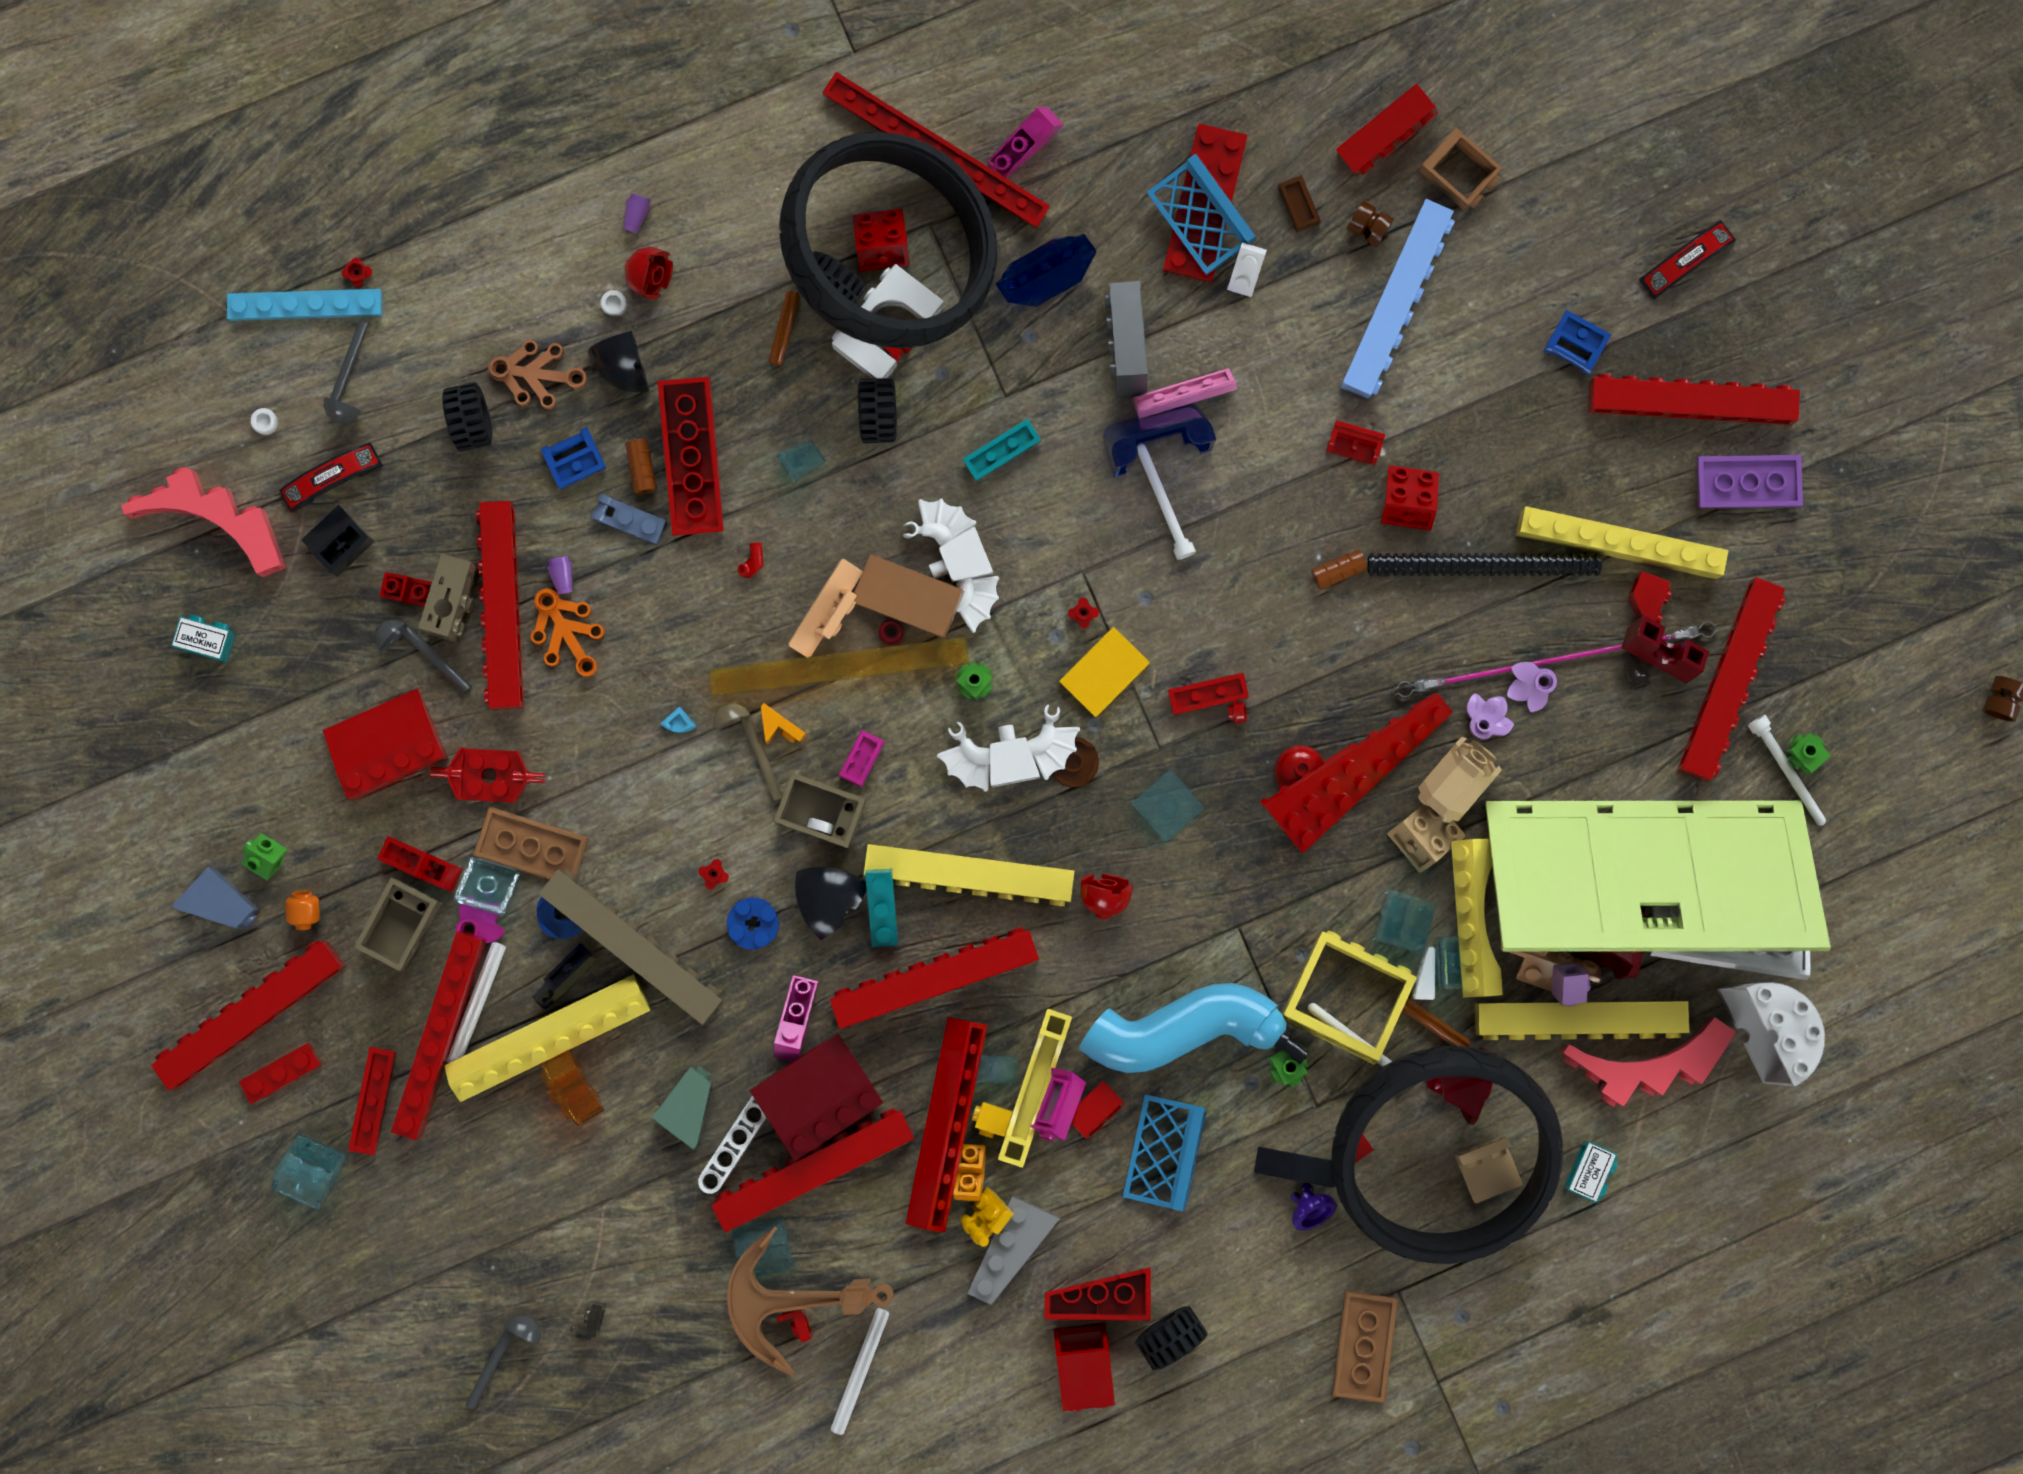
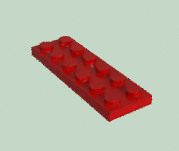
M1198 123L1190 157L1194 154L1199 157L1232 203L1248 135ZM1187 170L1183 187L1191 188L1193 177ZM1196 182L1195 189H1201ZM1182 191L1179 205H1189L1191 192ZM1194 192L1192 206L1206 208L1208 197L1203 193ZM1211 203L1210 209L1216 210V208ZM1178 208L1175 222L1185 224L1188 210ZM1191 210L1189 224L1203 226L1206 212ZM1209 213L1207 227L1221 229L1223 221L1221 215ZM1178 227V228L1181 230V232L1184 234V229H1185V228H1184V227ZM1188 228L1187 240L1189 243L1200 244L1203 230ZM1172 230L1163 271L1212 283L1216 269L1206 275L1176 232ZM1206 231L1204 245L1218 247L1220 233ZM1193 247L1194 250H1195V251L1197 252V254L1199 255V249H1200V248H1195V247ZM1203 249L1202 261L1208 267L1216 261L1217 251Z

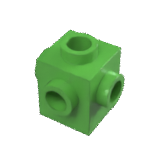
M974 662L970 666L964 664L956 674L959 677L956 681L959 686L957 690L968 700L972 697L977 701L980 696L984 699L993 689L991 685L993 678L990 676L992 671L981 662L979 665ZM972 675L979 677L980 680L977 684L970 683L969 679Z
M1800 733L1788 742L1790 747L1785 751L1789 756L1787 758L1788 762L1795 769L1798 770L1800 768L1805 775L1813 773L1831 757L1824 748L1825 743L1816 734L1812 735L1811 733L1804 734L1803 736Z
M261 833L254 841L250 839L245 844L242 850L244 857L241 864L268 881L282 866L287 849Z
M1283 1050L1267 1058L1272 1067L1269 1069V1073L1274 1082H1280L1281 1086L1288 1084L1291 1088L1303 1082L1302 1076L1308 1073L1305 1069L1308 1067L1306 1059L1300 1065L1299 1062ZM1286 1064L1291 1066V1072L1286 1070Z

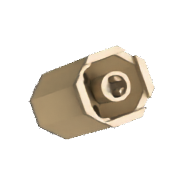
M1461 737L1418 787L1420 802L1434 809L1439 817L1447 823H1450L1452 820L1459 821L1502 770L1500 766L1495 768L1493 763L1496 761V758L1490 751L1477 741L1464 742L1467 739Z

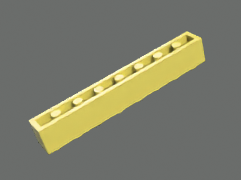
M1527 506L1520 511L1515 535L1517 537L1599 553L1601 555L1712 579H1718L1724 575L1729 551Z
M871 844L867 845L864 876L866 870L892 869L893 880H895L894 885L910 887V882L921 883L920 888L936 890V885L945 886L946 892L962 893V889L972 890V895L987 897L988 892L998 893L999 899L1013 900V896L1024 897V902L1039 903V899L1050 900L1049 905L1065 907V902H1071L1075 872L1073 870Z
M634 974L444 1065L449 1086L460 1102L649 1012L650 1008L645 992Z
M1688 1001L1577 1003L1574 1006L1561 1005V1003L1475 1004L1476 1035H1483V1040H1499V1035H1509V1040H1525V1035H1535V1040H1551V1034H1561V1039H1577V1034H1587V1039H1603V1034H1613V1039H1629V1034L1639 1033V1039L1655 1038V1033H1665L1666 1038H1682L1681 1033H1689Z

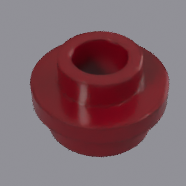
M887 620L879 627V638L886 645H897L904 637V628L896 620ZM888 629H895L896 635L894 637H888Z

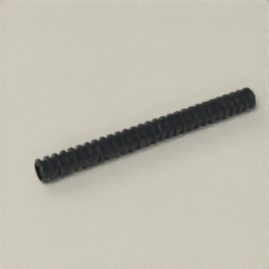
M1370 553L1367 560V568L1370 576L1374 574L1382 576V574L1390 576V574L1398 576V574L1406 576V574L1414 576V574L1422 576V574L1430 576V574L1438 576V574L1446 576V574H1450V576H1454V574H1458V576L1466 574V576L1474 574V576L1482 574V576L1490 574V576L1498 574V576L1506 574V576L1514 574V576L1519 574L1526 576L1527 573H1530L1531 576H1534L1535 573H1538L1539 576H1543V573H1546L1547 576H1551V573H1554L1555 576H1559L1560 573L1563 576H1567L1568 573L1571 576H1575L1576 573L1579 576H1583L1584 573L1587 576H1591L1592 573L1595 576H1599L1602 570V558L1599 553L1594 555L1591 553L1586 555L1583 553L1578 555L1575 553L1570 555L1567 553L1559 555V553L1551 555V553L1543 555V553L1535 555V553L1527 555V553L1519 555V553L1511 555V553L1506 555L1498 553V555L1482 553V556H1479L1478 553H1474V556H1471L1470 553H1466V556H1463L1462 553H1458V556H1455L1454 553H1450L1449 556L1446 553H1442L1441 556L1438 553H1434L1433 556L1430 553H1426L1425 556L1422 553H1418L1417 556H1414V553H1410L1409 556H1406V553H1402L1401 556H1398V553H1394L1393 556H1390V553H1386L1385 556H1382V553H1378L1377 556Z

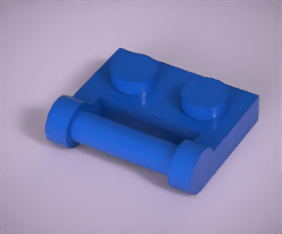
M1566 310L1543 351L1549 355L1553 353L1582 369V373L1588 376L1612 334ZM1559 338L1590 354L1588 361L1558 345Z
M588 427L581 429V433L551 447L547 445L540 448L560 490L606 469V465ZM586 442L588 447L555 462L553 456Z

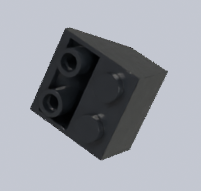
M339 504L301 539L327 570L337 577L375 542Z

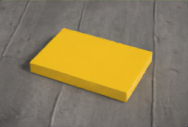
M1113 627L1059 683L1096 718L1150 662Z

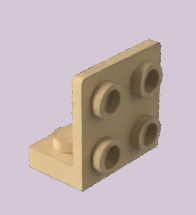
M1424 804L1387 833L1419 873H1422L1451 850V841L1462 840L1465 837L1464 832L1454 820L1450 823L1444 822L1434 809Z
M1500 1136L1454 1155L1474 1203H1479L1522 1185L1521 1178L1509 1151V1148L1512 1146L1506 1136Z

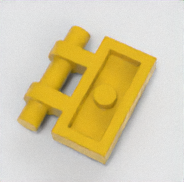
M986 1187L981 1195V1200L975 1201L971 1207L975 1211L972 1217L965 1214L961 1217L960 1221L962 1228L966 1233L970 1234L974 1243L985 1247L989 1243L988 1238L992 1232L998 1235L1014 1213L995 1191Z

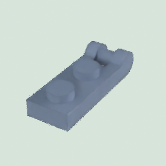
M599 495L597 500L599 504L596 511L593 510L591 519L658 545L667 524L666 520L614 500L606 495ZM608 507L615 509L612 518L605 515Z

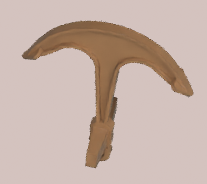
M774 1226L770 1231L756 1239L738 1259L728 1283L727 1307L732 1326L746 1348L768 1365L792 1376L794 1374L793 1369L780 1352L762 1334L761 1323L766 1316L773 1313L837 1304L842 1305L843 1315L861 1314L863 1309L867 1308L872 1301L877 1306H887L892 1301L894 1292L891 1286L885 1283H880L874 1289H871V1278L854 1279L850 1285H847L841 1291H791L764 1288L757 1281L754 1270L756 1263L766 1251L774 1232L777 1230V1227ZM884 1292L886 1293L887 1297L881 1298L879 1297L878 1293Z

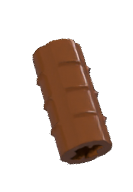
M636 439L626 442V456L628 457V469H630L634 494H647L656 491V477L653 472L648 440Z
M1358 549L1311 569V573L1318 589L1321 590L1368 570L1363 554Z

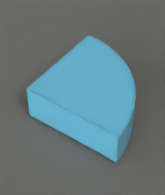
M678 707L660 723L664 728L675 733H686L697 727L681 707Z

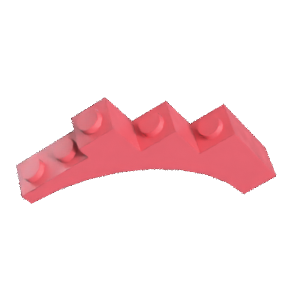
M182 467L172 472L173 475L166 477L169 487L160 486L154 488L151 494L130 497L127 499V503L121 505L124 515L131 519L151 513L175 512L191 514L215 523L238 542L247 554L256 574L261 577L287 568L266 511L260 507L251 506L243 509L242 514H239L232 492L226 488L215 487L208 490L207 495H205L197 472L191 468Z
M1709 1017L1700 1029L1682 1045L1661 1056L1644 1061H1607L1588 1055L1570 1044H1565L1559 1053L1565 1056L1563 1061L1574 1069L1579 1066L1587 1071L1585 1076L1596 1084L1600 1081L1602 1082L1597 1092L1603 1095L1601 1097L1602 1101L1613 1108L1615 1105L1624 1107L1639 1083L1642 1084L1640 1089L1651 1096H1654L1655 1093L1657 1095H1664L1678 1072L1681 1073L1679 1077L1690 1085H1693L1694 1082L1696 1084H1703L1737 1032L1717 1018Z

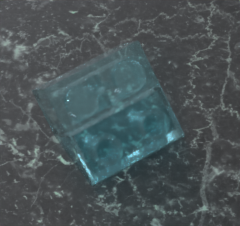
M1391 889L1386 890L1372 940L1423 955L1436 904Z
M299 1133L276 1167L271 1189L319 1210L330 1194L347 1154Z

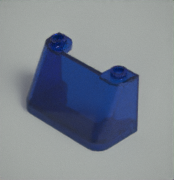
M1191 403L1141 419L1136 417L1109 425L1104 431L1103 442L1113 477L1126 475V467L1136 459L1138 454L1137 445L1140 443L1143 444L1181 433L1184 445L1190 444L1195 446L1200 454L1212 451L1216 437L1210 421L1197 405Z

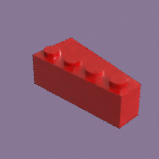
M1416 83L1336 148V151L1356 176L1360 173L1365 175L1375 166L1374 162L1381 157L1384 159L1395 150L1394 147L1410 139L1415 134V131L1427 125L1439 113L1436 106Z
M1151 1267L1045 1292L1044 1320L1151 1321Z

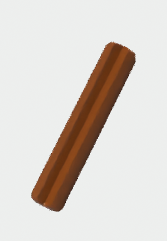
M786 292L769 356V363L781 366L783 364L800 295L797 292Z
M1407 999L1402 1009L1404 1013L1450 1045L1469 1047L1470 1040L1411 999Z

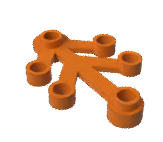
M549 588L540 590L534 598V604L539 614L535 630L532 631L530 636L532 642L536 645H543L547 641L545 628L549 615L555 623L548 652L544 655V662L550 667H555L560 663L559 650L562 638H564L577 659V672L584 677L593 676L598 669L597 662L585 654L572 631L586 634L594 640H599L605 634L604 628L600 624L589 625L564 619L559 611L575 612L580 618H587L591 614V607L586 602L575 603L562 600L556 591ZM547 597L552 599L550 606H544L543 604L544 599ZM581 606H587L585 614H579ZM595 627H599L601 630L598 636L592 635V630ZM538 632L543 633L541 641H535L534 637ZM551 654H555L557 657L554 663L548 662V657ZM587 662L592 664V669L588 672L583 670V665Z

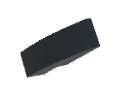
M1258 1146L1254 1173L1334 1188L1332 1160Z

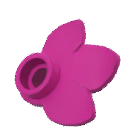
M469 896L459 907L460 920L456 925V932L465 931V927L471 924L474 927L472 934L486 938V943L498 940L505 933V930L495 923L500 914V904L498 902H485L478 905L475 898Z

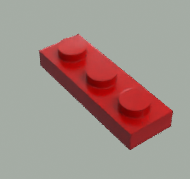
M1244 673L1167 690L1173 716L1249 698Z
M306 1043L238 1082L250 1104H254L322 1065L311 1044Z

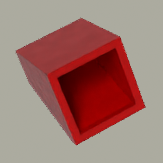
M1099 1323L1053 1329L1062 1411L1077 1412L1088 1408L1103 1409L1108 1406H1114L1115 1399L1106 1324Z

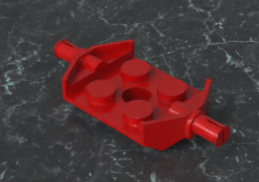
M460 747L449 766L446 768L431 766L430 768L432 772H440H430V777L446 778L458 800L516 803L523 794L527 784H545L546 781L545 779L536 778H546V773H532L528 771L520 752L517 750L505 751ZM487 769H494L496 772V779L492 783H486L483 780V773Z

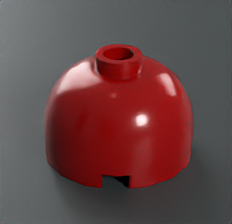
M644 247L635 251L627 259L624 267L626 283L634 293L647 299L655 300L661 296L657 293L660 292L662 286L664 289H667L673 272V261L668 260V256H671L669 252L655 247Z
M1295 745L1284 750L1277 758L1274 766L1275 779L1280 788L1284 785L1290 786L1301 779L1300 775L1318 769L1324 764L1322 756L1315 749L1305 745Z
M1094 874L1083 876L1081 879L1080 897L1084 906L1092 913H1095L1097 918L1110 919L1111 916L1123 912L1129 905L1133 892V884L1129 885V880L1109 874H1102L1103 879H1094Z

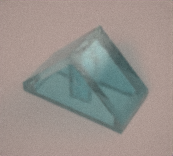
M812 440L781 452L776 456L792 483H795L826 462Z
M981 1055L976 1081L1016 1083L1018 1057Z

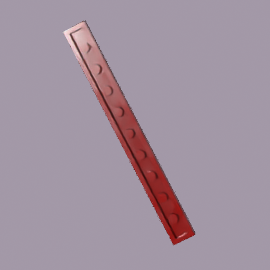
M835 72L823 90V96L880 132L909 136L940 150L955 161L965 171V174L969 175L982 196L1033 228H1038L1050 210V205L838 72Z

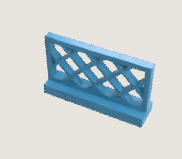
M1194 154L1187 159L1188 162L1147 191V194L1204 273L1208 275L1238 253L1242 242L1251 245L1257 238L1199 157ZM1186 170L1193 177L1191 188L1177 186L1178 177ZM1174 180V185H1168ZM1196 182L1201 189H1195ZM1162 188L1173 189L1171 203L1160 202L1155 193ZM1176 190L1191 192L1188 206L1174 204ZM1194 192L1203 193L1208 197L1206 208L1192 206ZM1211 203L1216 208V210L1210 209ZM1163 206L1170 207L1169 214ZM1173 208L1188 210L1185 224L1173 221ZM1191 210L1206 212L1203 226L1189 224ZM1209 213L1221 215L1223 218L1221 229L1207 227ZM1225 224H1227L1231 230H1225ZM1178 227H1184V228H1185V229H1184V234L1181 232V230H1180ZM1188 228L1203 230L1200 244L1189 243L1187 240ZM1206 231L1220 233L1218 247L1204 245ZM1224 233L1235 235L1240 243L1232 249L1222 248ZM1193 247H1195V248H1200V249H1199V255L1197 254V252L1194 250ZM1203 249L1217 251L1216 261L1208 267L1202 261ZM1221 251L1227 252L1226 254L1220 257Z
M1145 1094L1124 1188V1198L1182 1212L1186 1211L1208 1108ZM1150 1101L1160 1103L1165 1111L1164 1114L1152 1120L1147 1112ZM1165 1104H1166V1105L1175 1106V1107H1173L1172 1109L1168 1110L1167 1107L1165 1106ZM1179 1107L1189 1110L1187 1121L1180 1126L1177 1125L1170 1114ZM1168 1116L1175 1129L1163 1136L1155 1123ZM1146 1117L1148 1118V1120H1149V1122H1150V1123H1148L1147 1125H1145ZM1152 1125L1160 1138L1147 1146L1142 1138V1134L1145 1129ZM1186 1126L1185 1133L1183 1134L1181 1128ZM1178 1131L1183 1142L1182 1146L1173 1152L1165 1138ZM1162 1141L1170 1154L1157 1162L1150 1148ZM1140 1143H1142L1144 1149H1142L1141 1151H1139ZM1147 1151L1154 1165L1142 1172L1136 1163L1137 1157ZM1178 1152H1180L1179 1161L1175 1156ZM1172 1157L1177 1164L1176 1173L1167 1178L1160 1164ZM1157 1167L1164 1180L1151 1187L1144 1174ZM1135 1168H1136V1170H1137V1172H1138L1139 1174L1136 1175L1135 1177H1133V1176H1134V1171H1135ZM1141 1177L1149 1190L1141 1195L1130 1193L1132 1182ZM1175 1177L1174 1184L1172 1186L1169 1180ZM1167 1183L1172 1191L1170 1202L1159 1200L1154 1190ZM1151 1193L1154 1199L1145 1196Z

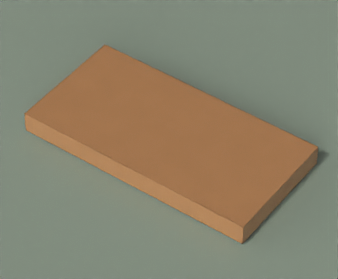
M870 554L854 594L857 596L854 601L856 605L945 639L965 591Z
M489 806L473 856L548 880L551 879L558 869L562 872L567 869L577 876L589 838Z
M1345 1290L1332 1397L1385 1404L1398 1302L1397 1297Z

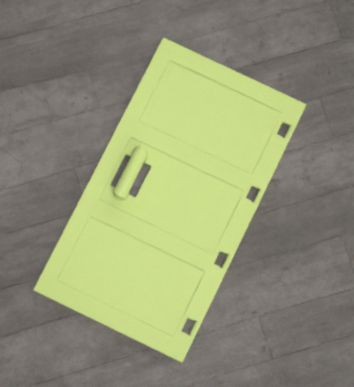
M1486 801L1485 803L1502 951H1829L1831 948L1802 801ZM1677 808H1692V813H1678ZM1758 808H1772V813H1759ZM1517 809H1532L1531 813H1517ZM1597 809H1612V813H1598ZM1640 906H1679L1680 913L1678 918H1642Z

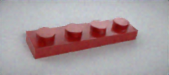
M369 1047L348 1151L376 1155L397 1055L396 1051Z

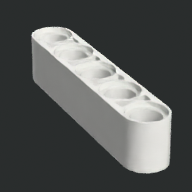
M753 1096L698 1179L700 1189L707 1194L715 1193L722 1188L766 1121L762 1111V1117L758 1122H753L749 1119L748 1111L752 1107H756L761 1111ZM738 1129L745 1131L747 1134V1140L744 1144L736 1143L733 1138L734 1132ZM722 1152H728L732 1155L730 1166H724L720 1163L719 1156ZM707 1174H713L717 1177L718 1184L715 1188L706 1186L705 1177Z

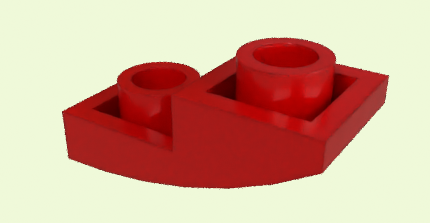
M385 572L379 597L425 607L432 582Z

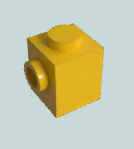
M983 1101L982 1106L976 1105L972 1120L976 1121L975 1128L980 1129L978 1134L993 1138L994 1134L1005 1137L1013 1111Z

